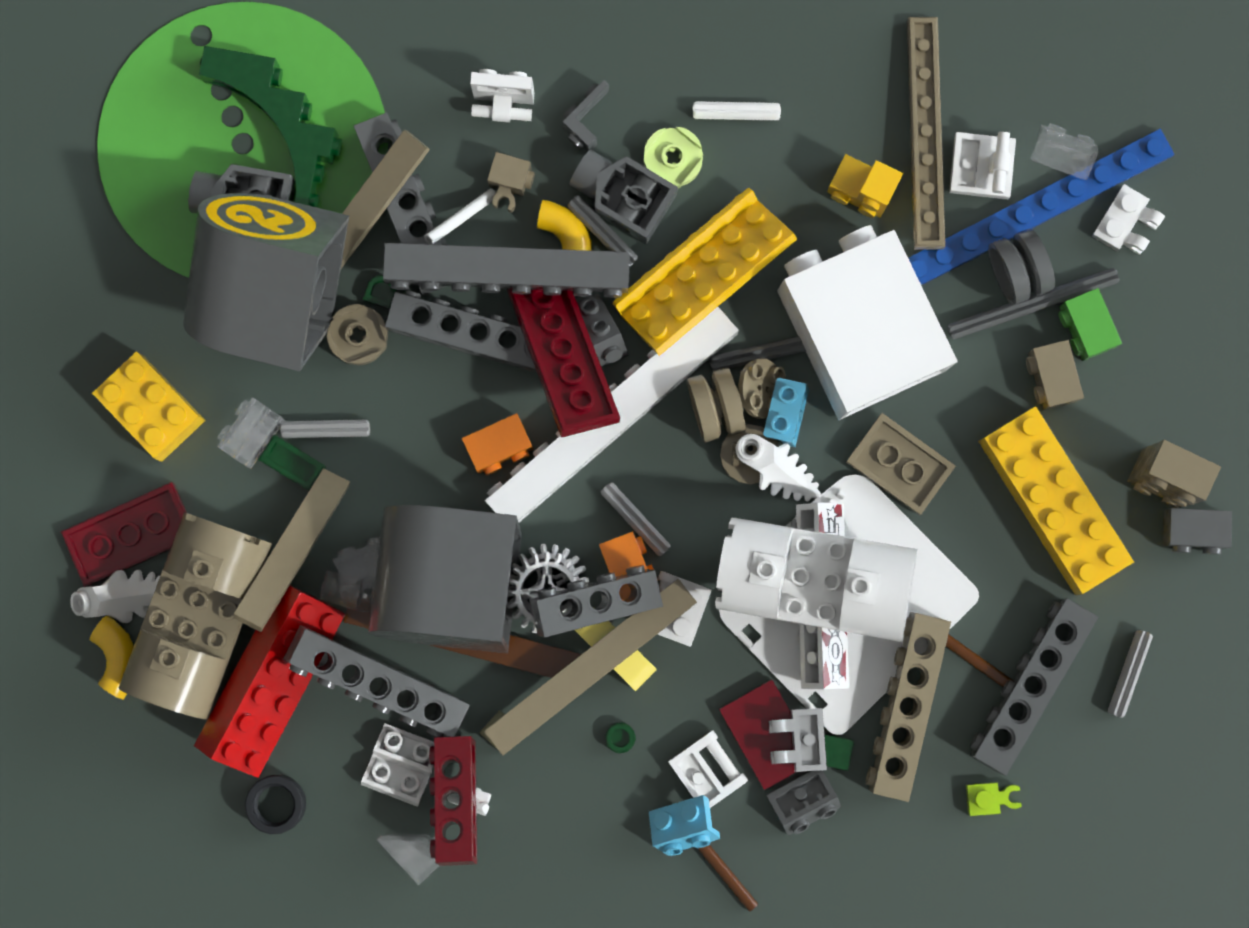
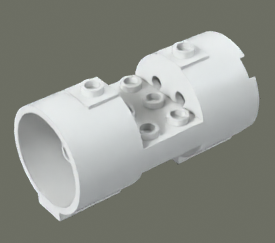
M731 518L728 529H733L732 536L727 535L724 539L716 585L718 591H722V597H716V609L902 642L918 549Z

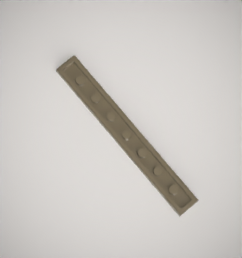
M908 17L907 44L914 250L944 249L945 220L938 17Z
M677 579L660 592L663 607L631 615L486 729L484 732L500 753L505 755L694 606L697 601L682 582Z

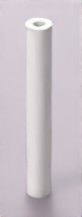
M491 188L427 233L424 236L426 242L429 245H433L490 204L496 192Z

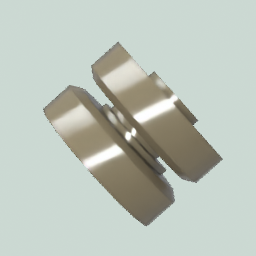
M728 367L713 371L711 376L713 390L709 387L707 379L702 374L687 378L690 400L704 443L719 439L721 434L720 425L722 423L729 435L746 431L740 394Z

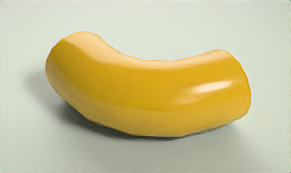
M542 200L537 229L553 233L560 240L562 250L591 251L592 241L586 226L569 208Z
M105 616L97 624L89 639L104 652L106 657V670L98 685L111 695L124 700L127 693L119 690L118 687L134 645L130 635L114 619Z

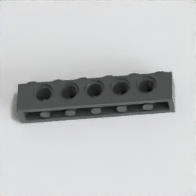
M387 112L354 125L372 172L385 156L378 153L379 146L383 143H391L393 145L402 133L397 120L390 121ZM419 174L409 177L387 207L401 244L429 245L424 236H412L411 230L418 224L427 227L426 234L434 229L431 220L436 218L430 201L423 202L420 192L425 191ZM406 197H412L416 200V203L412 209L404 210L400 207L401 201ZM443 237L433 245H447ZM418 285L423 296L434 292L421 290V285Z
M404 290L403 294L395 292L385 325L389 332L537 373L531 354L528 352L529 349L520 324L519 327L507 324V318L493 314L490 315V318L478 315V310L462 306L461 310L450 308L449 302L433 298L432 302L425 301L416 292ZM420 310L429 312V319L423 324L414 322V315ZM446 319H456L458 321L457 329L453 332L444 331L442 325ZM477 326L487 329V335L482 340H474L471 337L472 330ZM506 334L516 337V343L511 348H503L500 345V339Z
M1068 598L1061 599L1059 602H1053L1046 614L1049 618L1044 628L1039 627L1032 637L1031 643L1034 646L1030 653H1024L1016 665V669L1019 671L1014 681L1009 679L1000 693L1003 696L1002 701L998 707L993 706L985 718V721L988 723L983 733L978 732L969 748L973 749L969 756L1001 775L1007 776L1099 618ZM1059 624L1065 625L1069 632L1067 639L1064 641H1060L1055 635V629ZM1044 650L1050 651L1053 655V663L1047 668L1040 662V655ZM1030 676H1033L1038 682V688L1032 694L1028 693L1024 687L1025 680ZM1017 702L1022 706L1023 714L1019 719L1014 720L1009 715V708L1013 703ZM999 729H1003L1008 737L1007 742L1002 746H997L993 739L994 733Z
M302 625L299 626L284 657L291 664L289 667L291 671L304 677L307 676L308 672L319 677L318 683L333 690L336 685L347 689L345 692L346 696L362 702L363 697L374 702L373 708L388 715L391 710L401 714L399 720L416 727L419 722L427 726L426 732L435 737H444V735L455 737L470 706L460 698ZM320 652H327L328 660L326 664L316 667L314 665L315 656ZM348 665H354V676L350 679H343V669ZM378 677L382 678V687L376 692H371L369 688L371 681ZM403 690H409L410 696L408 701L404 704H398V694ZM429 703H436L435 713L426 717L424 715L425 707Z

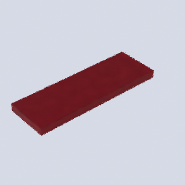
M507 289L561 438L620 423L621 417L573 292L561 291V295H544L543 290H531V294L512 293V289Z

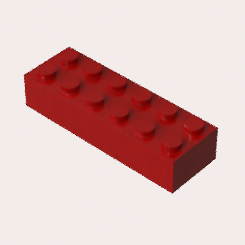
M289 585L262 632L255 630L197 738L194 747L214 761L259 778L313 676L309 672L304 677L289 669L291 664L284 659L299 626L302 625L333 639L345 613ZM320 652L315 656L314 665L318 667L325 652Z

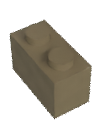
M1069 340L1033 348L1028 352L1029 357L1026 358L1027 370L1030 375H1034L1037 385L1034 387L1035 399L1038 404H1042L1043 410L1075 403L1084 399Z

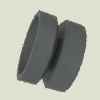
M1029 228L1016 233L1013 237V243L1003 238L990 243L988 246L994 276L1004 297L1011 305L1014 306L1028 300L1031 291L1039 296L1055 288V277L1050 258L1040 237L1033 229Z

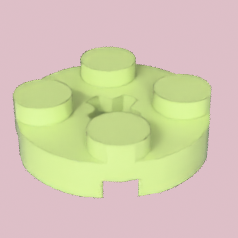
M682 127L663 128L656 131L648 139L644 150V166L678 188L693 181L701 170L703 160L702 147L698 138L689 130ZM676 150L679 151L678 158L681 161L679 163H668L666 153L668 151L674 153Z

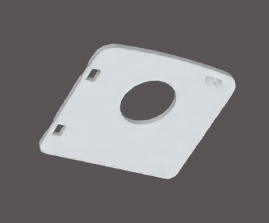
M856 474L845 476L812 502L844 504L845 537L918 549L907 613L908 618L910 612L951 621V629L977 603L979 592L976 586L865 476ZM789 522L786 525V527H791V522ZM719 610L720 618L729 630L807 709L816 708L808 700L814 692L827 703L823 708L824 727L832 734L841 735L850 729L887 692L890 677H895L897 665H894V657L897 648L902 647L905 635H903L902 642L847 632L849 688L801 689L800 628L798 623ZM748 624L761 635L755 643L742 632ZM920 637L914 643V650L917 654H922L927 649V641L925 638Z

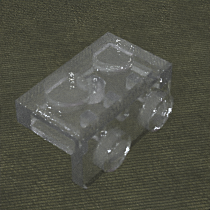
M1049 124L1048 127L1041 125L1037 133V143L1031 155V160L1078 178L1088 179L1099 153L1097 145L1093 144L1094 140L1082 134H1077V137L1065 134L1066 129L1055 124Z

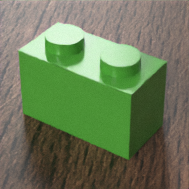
M1099 288L1067 300L1059 306L1061 310L1058 312L1060 321L1064 328H1069L1073 338L1070 340L1072 349L1077 356H1081L1082 361L1122 344Z

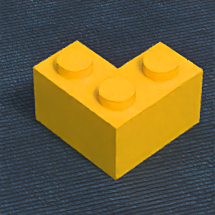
M845 154L827 192L832 194L831 198L840 204L847 205L850 203L859 207L858 211L867 217L874 218L877 216L881 218L903 173L877 160L872 167Z

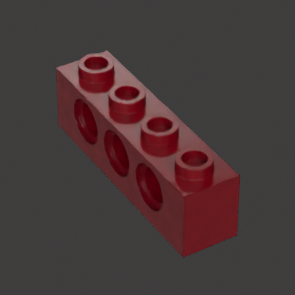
M472 736L434 738V746H430L429 760L430 764L434 765L435 776L430 777L429 782L430 795L435 796V808L430 809V825L435 827V839L430 841L431 858H435V863L439 866L477 865L476 741ZM451 763H458L460 767L458 774L451 778L446 777V767ZM454 793L459 794V804L453 809L446 808V798ZM454 824L459 825V836L454 840H447V828Z

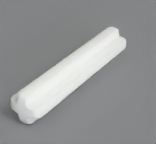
M705 101L693 103V118L779 120L781 115L779 103Z

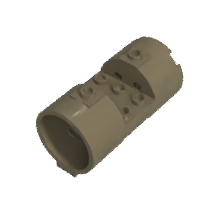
M184 512L118 689L151 704L188 716L207 719L243 624L233 618L234 612L265 564L272 543Z

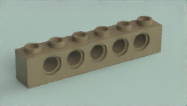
M910 612L909 618L907 617L903 644L902 647L897 648L894 657V665H897L895 677H890L887 686V695H890L888 707H883L880 716V724L883 725L881 737H876L873 746V754L876 755L874 767L870 766L866 775V784L869 785L868 790L873 794L906 802L910 800L951 621ZM923 637L927 641V649L924 653L917 654L914 650V643L918 638ZM917 667L920 671V679L918 682L910 684L907 680V673L911 668ZM910 697L913 700V709L909 713L903 714L900 710V703L904 698ZM903 727L906 730V738L901 743H895L893 741V732L897 728ZM890 758H898V770L894 773H887L885 768L886 762Z

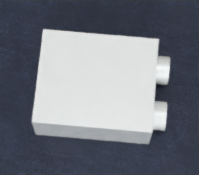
M868 225L841 238L839 244L843 253L822 261L818 251L812 250L792 259L784 265L789 277L783 280L777 292L798 336L802 340L810 362L838 420L947 371L958 362L895 230L877 237L872 226Z

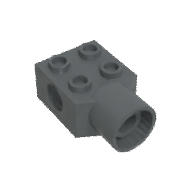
M591 149L582 158L569 183V186L595 201V212L602 219L646 245L678 193L676 185L626 156L613 163Z
M231 164L223 175L196 171L190 184L189 211L197 214L198 206L203 200L212 196L229 193L259 194L293 202L296 182L291 174Z

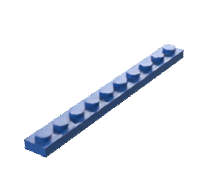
M1160 128L946 238L944 249L922 250L908 259L922 286L988 252L990 243L1003 238L1010 241L1016 233L1029 228L1033 229L1162 163L1175 154Z

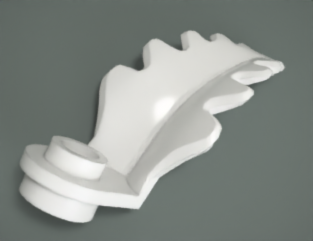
M755 434L744 435L738 440L736 455L741 462L760 473L759 488L761 490H765L771 484L770 491L772 496H775L783 488V498L789 499L791 493H793L795 501H799L802 496H804L807 502L811 498L816 499L821 496L818 490L819 484L817 482L811 483L814 478L813 474H804L807 466L801 464L796 467L799 455L794 453L789 457L787 456L790 449L788 443L776 447ZM750 445L757 447V451L753 455L746 453V449Z
M117 570L102 585L82 587L77 592H74L70 599L71 608L77 616L85 618L107 615L122 623H129L132 620L133 612L145 618L160 576L155 580V573L150 572L146 579L143 580L142 571L135 570L131 577L127 579L124 571Z

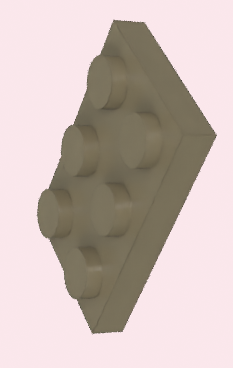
M883 413L880 414L846 461L848 465L919 516L956 467Z

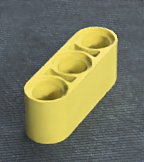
M609 621L579 628L575 631L592 647L615 629V627ZM638 650L614 668L635 691L657 670Z

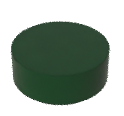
M619 722L611 725L605 734L608 748L615 753L628 752L635 744V732L626 723Z

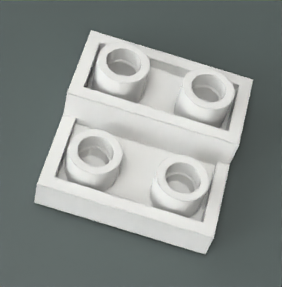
M385 723L373 749V755L361 780V785L418 807L434 768V765H431L429 760L430 746H434V742Z

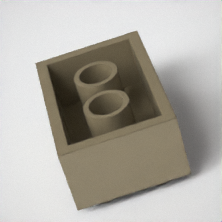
M1164 439L1142 449L1128 478V482L1135 485L1134 490L1144 495L1150 496L1153 493L1161 497V502L1171 508L1186 507L1206 501L1221 466Z

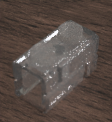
M253 397L249 402L244 400L235 412V415L238 416L232 426L226 425L217 438L220 441L217 446L249 469L254 466L272 436L277 433L281 423L285 421L284 418Z

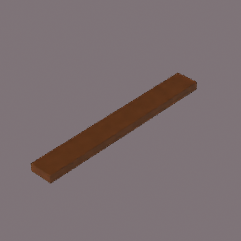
M351 593L344 623L368 629L372 598ZM510 635L508 654L434 646L550 678L554 677L582 655Z

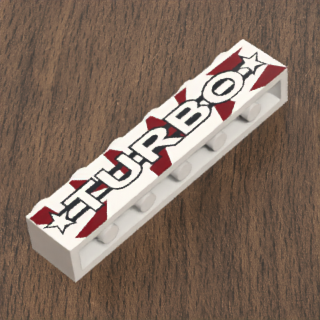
M810 503L796 505L797 528L845 536L844 504ZM799 624L801 689L849 688L848 633Z

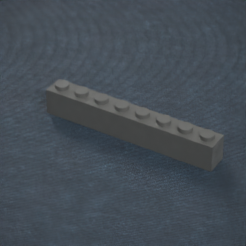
M385 243L383 280L386 284H391V289L407 290L409 285H421V290L438 291L439 286L452 287L451 290L455 292H469L470 287L482 288V292L500 293V288L512 289V293L531 294V290H543L544 295H561V291H573L574 296L588 297L592 296V292H604V297L620 298L622 293H628L630 252Z

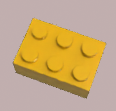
M137 351L92 392L154 459L161 462L206 421L147 358Z

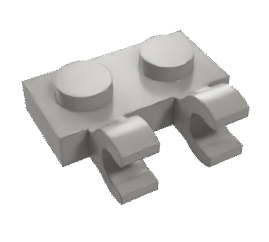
M823 708L790 710L791 719L768 721L769 733H792L793 750L770 752L771 764L794 763V772L827 770Z

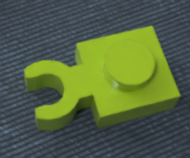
M997 782L966 784L968 815L1001 814L1000 805L1003 804L1011 809L1022 807L1020 802L1012 803L1009 800L1010 792L1020 791V787L1008 785L1002 791H999Z

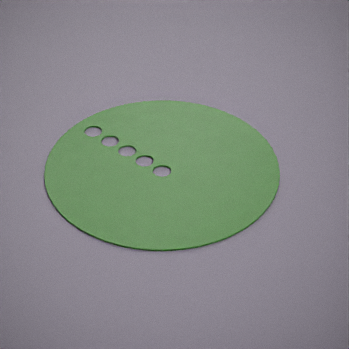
M230 2L192 11L174 19L148 37L130 55L109 89L100 117L97 139L99 171L106 197L115 216L134 242L153 259L182 276L189 278L197 214L189 211L188 198L190 184L196 171L223 175L229 166L234 164L291 174L295 180L294 165L287 143L279 128L267 114L251 101L234 92L226 100L215 99L211 93L212 84L204 83L199 76L204 46H196L191 41V32L195 27L202 25L211 30L212 39L205 46L275 58L283 70L281 85L276 86V88L305 93L309 103H312L310 121H305V123L335 128L339 135L338 138L342 139L341 151L339 156L334 157L333 164L321 162V165H324V177L322 183L317 182L315 194H319L318 208L342 214L372 174L354 125L385 113L378 89L367 68L351 47L335 32L303 13L282 6L257 2ZM235 106L242 110L243 120L240 125L228 127L222 122L221 116L227 107ZM246 133L252 137L254 145L249 153L238 154L233 150L232 141L236 135ZM383 143L379 146L378 153L386 155L388 143ZM295 187L293 202H295L296 187Z

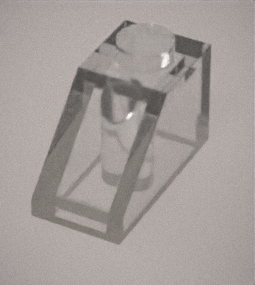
M384 833L377 839L418 885L439 867L435 863V858H431V838L428 834Z

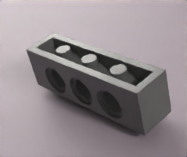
M644 565L627 568V574L616 577L615 572L597 576V582L586 584L585 580L568 583V589L556 592V588H548L538 591V597L529 599L538 636L549 637L663 607L655 570L645 569ZM624 584H628L631 593L629 598L623 601L620 598L619 591ZM598 591L601 594L602 600L598 607L593 608L590 604V597L594 592ZM565 599H569L572 603V610L568 615L563 616L560 612V605Z

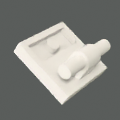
M480 69L479 73L471 72L470 84L474 99L493 101V106L472 104V116L492 118V121L510 123L511 120L531 121L532 109L512 108V103L534 105L535 93L532 77H527L526 73L517 71L510 72L509 75L497 74V71L491 69Z
M956 132L949 193L1008 200L1011 196L1016 139L1010 138V133L998 132L997 136Z

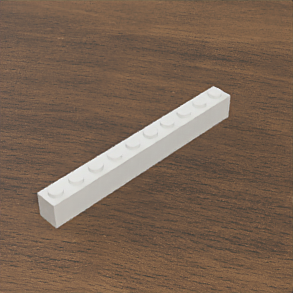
M717 307L660 356L654 350H651L647 354L649 360L641 367L637 363L624 374L627 378L619 386L615 383L609 386L621 417L620 423L561 438L559 431H557L556 435L558 438L550 445L547 442L543 443L533 452L535 458L527 465L521 462L510 472L511 479L504 485L501 481L498 482L487 492L489 498L485 500L495 513L517 515L518 522H521L701 367L711 356L737 336L739 330L722 310Z

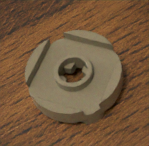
M354 304L340 309L333 316L327 331V341L332 352L346 364L366 365L375 361L386 350L388 330L385 327V321L378 312L364 305ZM356 327L360 331H366V335L363 336V341L360 343L356 340H350V336L354 334L353 329Z

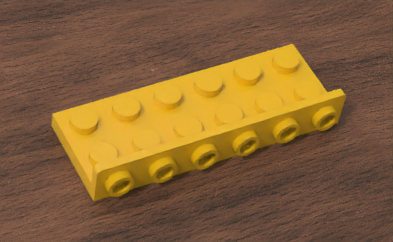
M747 188L719 213L713 215L700 229L692 233L674 251L668 253L655 267L646 272L636 283L628 288V293H622V297L615 299L613 305L621 318L660 356L794 243L797 238L784 223L757 200L754 191Z

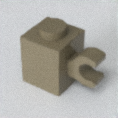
M498 152L495 153L487 179L489 187L498 189L492 201L494 208L497 209L500 200L507 199L510 202L508 212L512 213L516 207L513 194L524 196L525 189H531L535 172L531 171L530 161Z

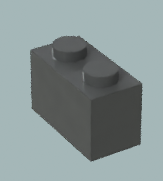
M1179 508L1164 510L1163 546L1172 547V552L1191 553V548H1203L1202 554L1218 555L1221 554V549L1231 548L1232 511Z

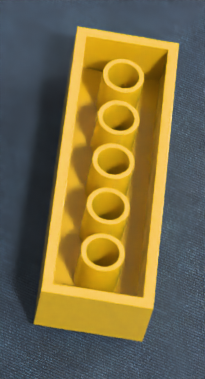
M1036 406L978 441L1075 595L1086 593L1134 563Z

